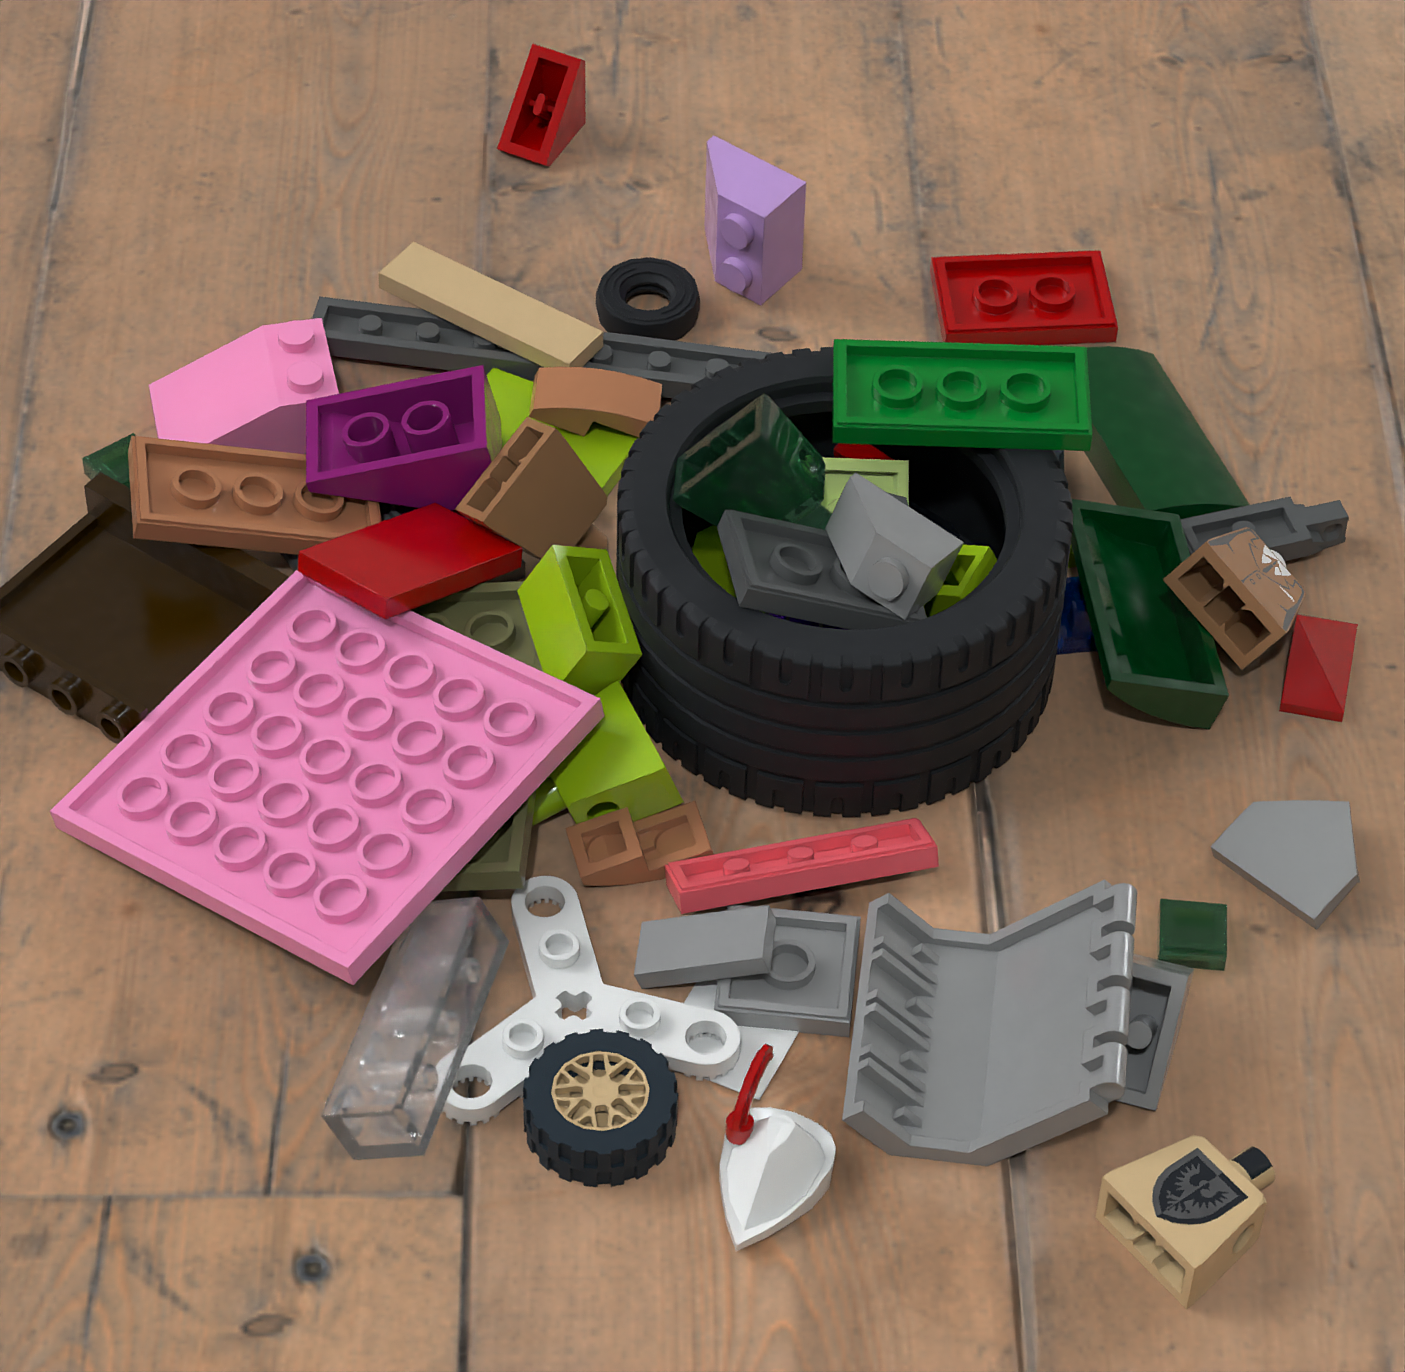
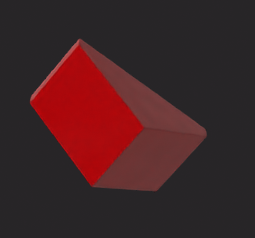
M532 43L497 149L550 167L586 123L585 61Z

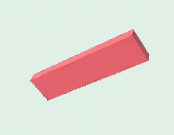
M917 818L669 862L668 865L664 866L666 886L681 914L935 868L939 867L936 843L921 821Z

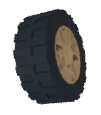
M590 1029L588 1033L578 1034L575 1032L566 1035L564 1040L556 1044L552 1042L543 1049L544 1054L539 1059L535 1058L529 1066V1078L524 1079L523 1085L524 1133L527 1132V1144L531 1152H535L539 1156V1163L548 1171L550 1169L554 1170L559 1174V1178L568 1182L574 1180L582 1182L584 1186L597 1187L598 1184H611L612 1187L623 1185L624 1181L635 1177L637 1180L647 1175L648 1169L653 1165L658 1166L666 1158V1150L668 1146L672 1147L676 1137L678 1109L677 1080L675 1073L670 1072L668 1068L669 1061L662 1053L658 1054L652 1049V1044L642 1038L640 1040L629 1036V1033L617 1030L616 1033L603 1032V1029Z

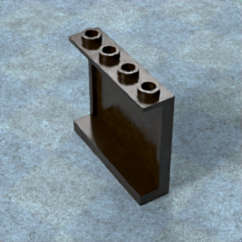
M100 472L84 485L88 513L0 587V671L17 686L31 688L51 700L63 713L77 715L99 728L109 740L119 744L289 576L236 548L133 538L130 488Z

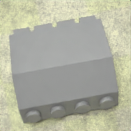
M1104 879L992 934L933 928L890 893L869 902L842 1121L888 1155L990 1166L1107 1115L1108 1103L1122 1097L1125 1093L1127 1048L1125 1045L1128 1043L1131 1002L1129 989L1132 985L1134 937L1132 935L1135 932L1137 889L1127 883H1118L1112 886Z

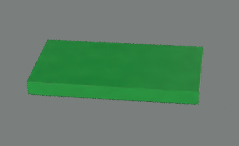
M834 339L833 443L1071 451L1091 450L1092 420L1087 347Z

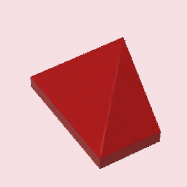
M1303 614L1296 615L1279 711L1337 722L1343 721L1358 624Z

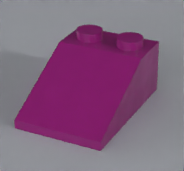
M483 365L306 400V485L309 492L416 508L437 503L449 510H455L502 449L501 419Z

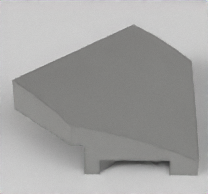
M1287 800L1253 802L1211 846L1213 856L1316 930L1356 883H1360L1350 803L1347 801Z

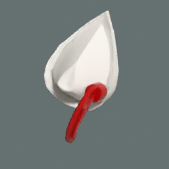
M764 1044L753 1058L739 1092L735 1109L726 1118L719 1180L726 1224L736 1251L769 1237L811 1210L830 1187L836 1155V1147L831 1133L817 1122L796 1112L771 1107L751 1108L759 1082L774 1056L772 1053L773 1046Z

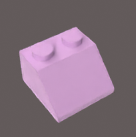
M712 136L707 141L704 229L715 282L762 305L802 270L806 182L716 136Z

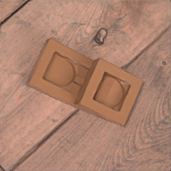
M539 368L534 376L529 417L581 436L586 435L594 421L639 437V433L650 420L654 421V415L660 410L663 384L642 377L596 368Z
M696 801L634 822L628 807L565 828L583 885L613 886L666 879L664 865H668L669 862L714 854Z

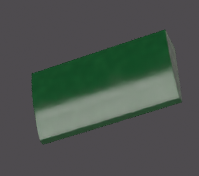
M1087 347L1092 442L1091 450L1084 452L1116 505L1179 514L1180 519L1250 505L1154 354L1126 347Z
M1072 499L1073 530L1071 547L1107 689L1122 701L1152 716L1186 726L1210 729L1229 697L1212 635L1163 580L1190 556L1179 514Z

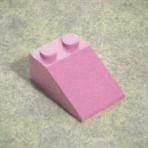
M322 318L263 325L149 385L157 436L160 439L305 454L306 400L339 394Z

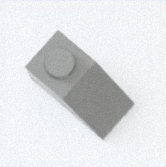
M857 473L850 476L825 528L850 584L904 620L939 593L964 543Z
M1138 954L1133 955L1132 985L1129 989L1131 993L1128 1043L1125 1045L1127 1048L1125 1093L1116 1101L1154 1111L1157 1110L1178 1038L1194 973L1193 968Z

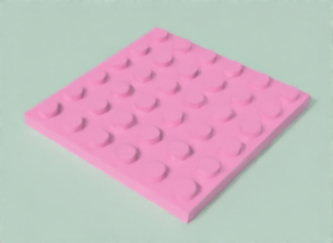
M296 570L50 810L57 829L354 985L602 720L604 711L599 697L415 612L407 611L385 620Z

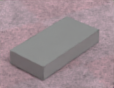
M764 905L642 922L634 976L641 989L770 973L776 918L770 906Z

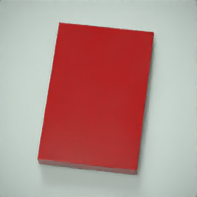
M1101 250L931 257L930 275L943 342L1061 345L1116 342L1118 324Z
M432 503L300 550L297 571L386 620L521 568L523 548L437 503Z

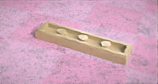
M414 241L378 272L380 289L544 368L583 367L603 347V331Z

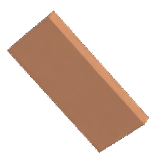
M142 436L131 437L128 461L133 538L299 555L300 550L381 522L379 502L309 492L306 485V454Z

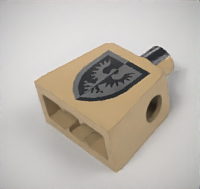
M1192 1135L1102 1176L1096 1219L1187 1309L1195 1304L1254 1245L1260 1236L1267 1205L1261 1190L1274 1182L1275 1172L1267 1156L1256 1147H1248L1228 1160L1205 1137Z

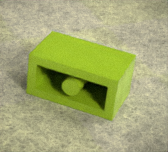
M552 545L517 592L543 672L595 696L608 685L617 680L620 682L642 656V652L607 549Z

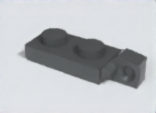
M1285 497L1180 520L1190 555L1211 538L1248 527L1260 537L1270 550L1276 551L1283 557L1284 561L1310 556V554L1313 555L1325 548L1344 543L1349 516L1340 500L1305 507L1303 504H1294L1291 497Z

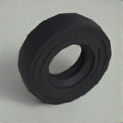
M651 257L637 258L614 265L602 276L596 292V308L600 324L607 332L675 341L685 336L694 327L700 309V296L695 279L685 268L669 260ZM651 293L667 298L669 304L660 309L642 310L628 305L626 300L637 294Z

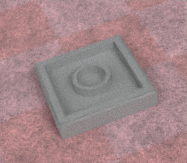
M734 904L728 905L727 910L749 908L756 906ZM771 908L776 918L770 973L718 979L714 1010L730 1017L737 1026L849 1037L861 916Z

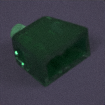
M765 393L677 458L673 501L715 526H718L725 510H735L826 530L825 528L832 515V512L821 504L824 499L826 468L822 456Z

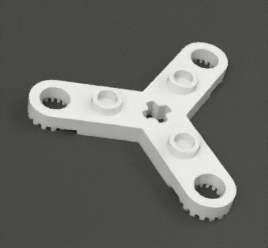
M537 876L526 880L524 889H516L511 900L512 922L533 999L441 1067L436 1080L437 1098L441 1111L446 1113L448 1119H457V1124L464 1125V1122H470V1126L477 1125V1121H482L485 1124L489 1122L490 1117L496 1118L499 1115V1111L517 1097L523 1098L524 1079L529 1078V1066L535 1058L539 1059L544 1054L543 1049L552 1042L556 1044L564 1040L566 1035L575 1032L578 1034L588 1033L590 1029H603V1032L616 1033L618 1030L629 1033L630 1037L637 1040L642 1038L652 1044V1049L658 1054L662 1053L669 1061V1070L684 1073L687 1077L694 1075L696 1080L703 1081V1077H709L710 1081L716 1079L718 1075H721V1077L727 1075V1071L733 1070L736 1062L739 1061L740 1031L736 1023L721 1012L603 984L575 889L563 879L553 876ZM541 899H545V903H549L551 899L552 904L557 905L559 903V908L562 910L554 916L539 917L530 913L528 906L532 908L534 901L540 904ZM567 1007L569 1010L577 1012L585 1008L586 1018L581 1020L579 1017L572 1015L564 1020L562 1019V1009ZM703 1033H707V1037L711 1038L713 1034L716 1040L721 1039V1044L724 1046L714 1053L704 1054L694 1051L688 1044L689 1039L695 1040L697 1034L701 1038ZM468 1077L469 1081H473L474 1077H477V1082L484 1080L485 1085H490L488 1092L476 1098L462 1097L454 1092L453 1087L456 1088L458 1086V1081L464 1083L465 1078Z

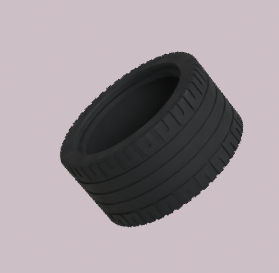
M821 347L820 351H811L810 348L792 350V354L784 355L783 352L765 355V359L757 360L755 357L740 362L736 368L728 366L715 372L714 377L711 379L706 376L691 385L690 391L685 389L671 399V405H664L654 415V421L650 420L639 433V438L634 441L621 471L617 493L616 577L642 652V656L621 680V683L643 725L646 724V731L656 743L661 742L662 749L675 761L680 759L681 766L696 776L699 774L703 775L705 782L718 789L722 787L729 789V794L744 800L750 797L755 799L756 804L769 808H774L777 805L784 807L786 812L802 814V811L813 812V816L831 817V813H842V817H860L861 813L868 812L871 813V816L889 814L890 810L897 808L900 812L918 808V803L922 802L928 805L945 799V794L949 792L954 795L968 788L971 781L975 783L981 781L991 774L993 767L997 769L1010 759L1011 752L1018 751L1027 740V735L1031 734L1038 724L1039 717L1043 714L1048 702L1054 676L1073 530L1071 492L1068 490L1066 475L1060 469L1061 463L1053 450L870 444L894 460H909V500L951 522L960 534L958 539L964 542L963 545L989 546L997 558V562L987 577L966 597L928 618L899 626L877 629L845 630L821 628L794 623L758 610L739 607L737 598L729 594L703 569L692 550L696 534L720 522L725 510L739 512L781 510V492L778 494L770 483L781 482V479L769 481L763 468L777 474L780 478L781 472L777 473L759 460V457L765 458L781 471L778 463H781V458L794 456V454L760 453L792 451L797 452V457H816L801 439L783 425L766 426L775 422L776 419L761 397L763 395L770 399L820 457L834 458V448L838 443H833V347ZM719 430L720 433L723 434L727 439H725L723 436H721L719 433L715 431ZM737 435L739 438L738 440H732L731 436ZM795 439L797 440V444L780 450L781 448L788 445ZM751 446L752 450L746 451L745 447ZM684 456L710 469H712L718 462L716 473L723 477L733 487L745 493L746 495L752 497L755 500L763 501L767 497L756 492V489L759 485H750L749 481L750 467L753 457H755L752 468V483L763 484L760 486L759 492L771 497L772 499L765 504L755 503L754 501L748 499L747 497L741 495L733 489L725 486L724 484L718 482L717 480L690 466L689 464L682 461L680 458Z

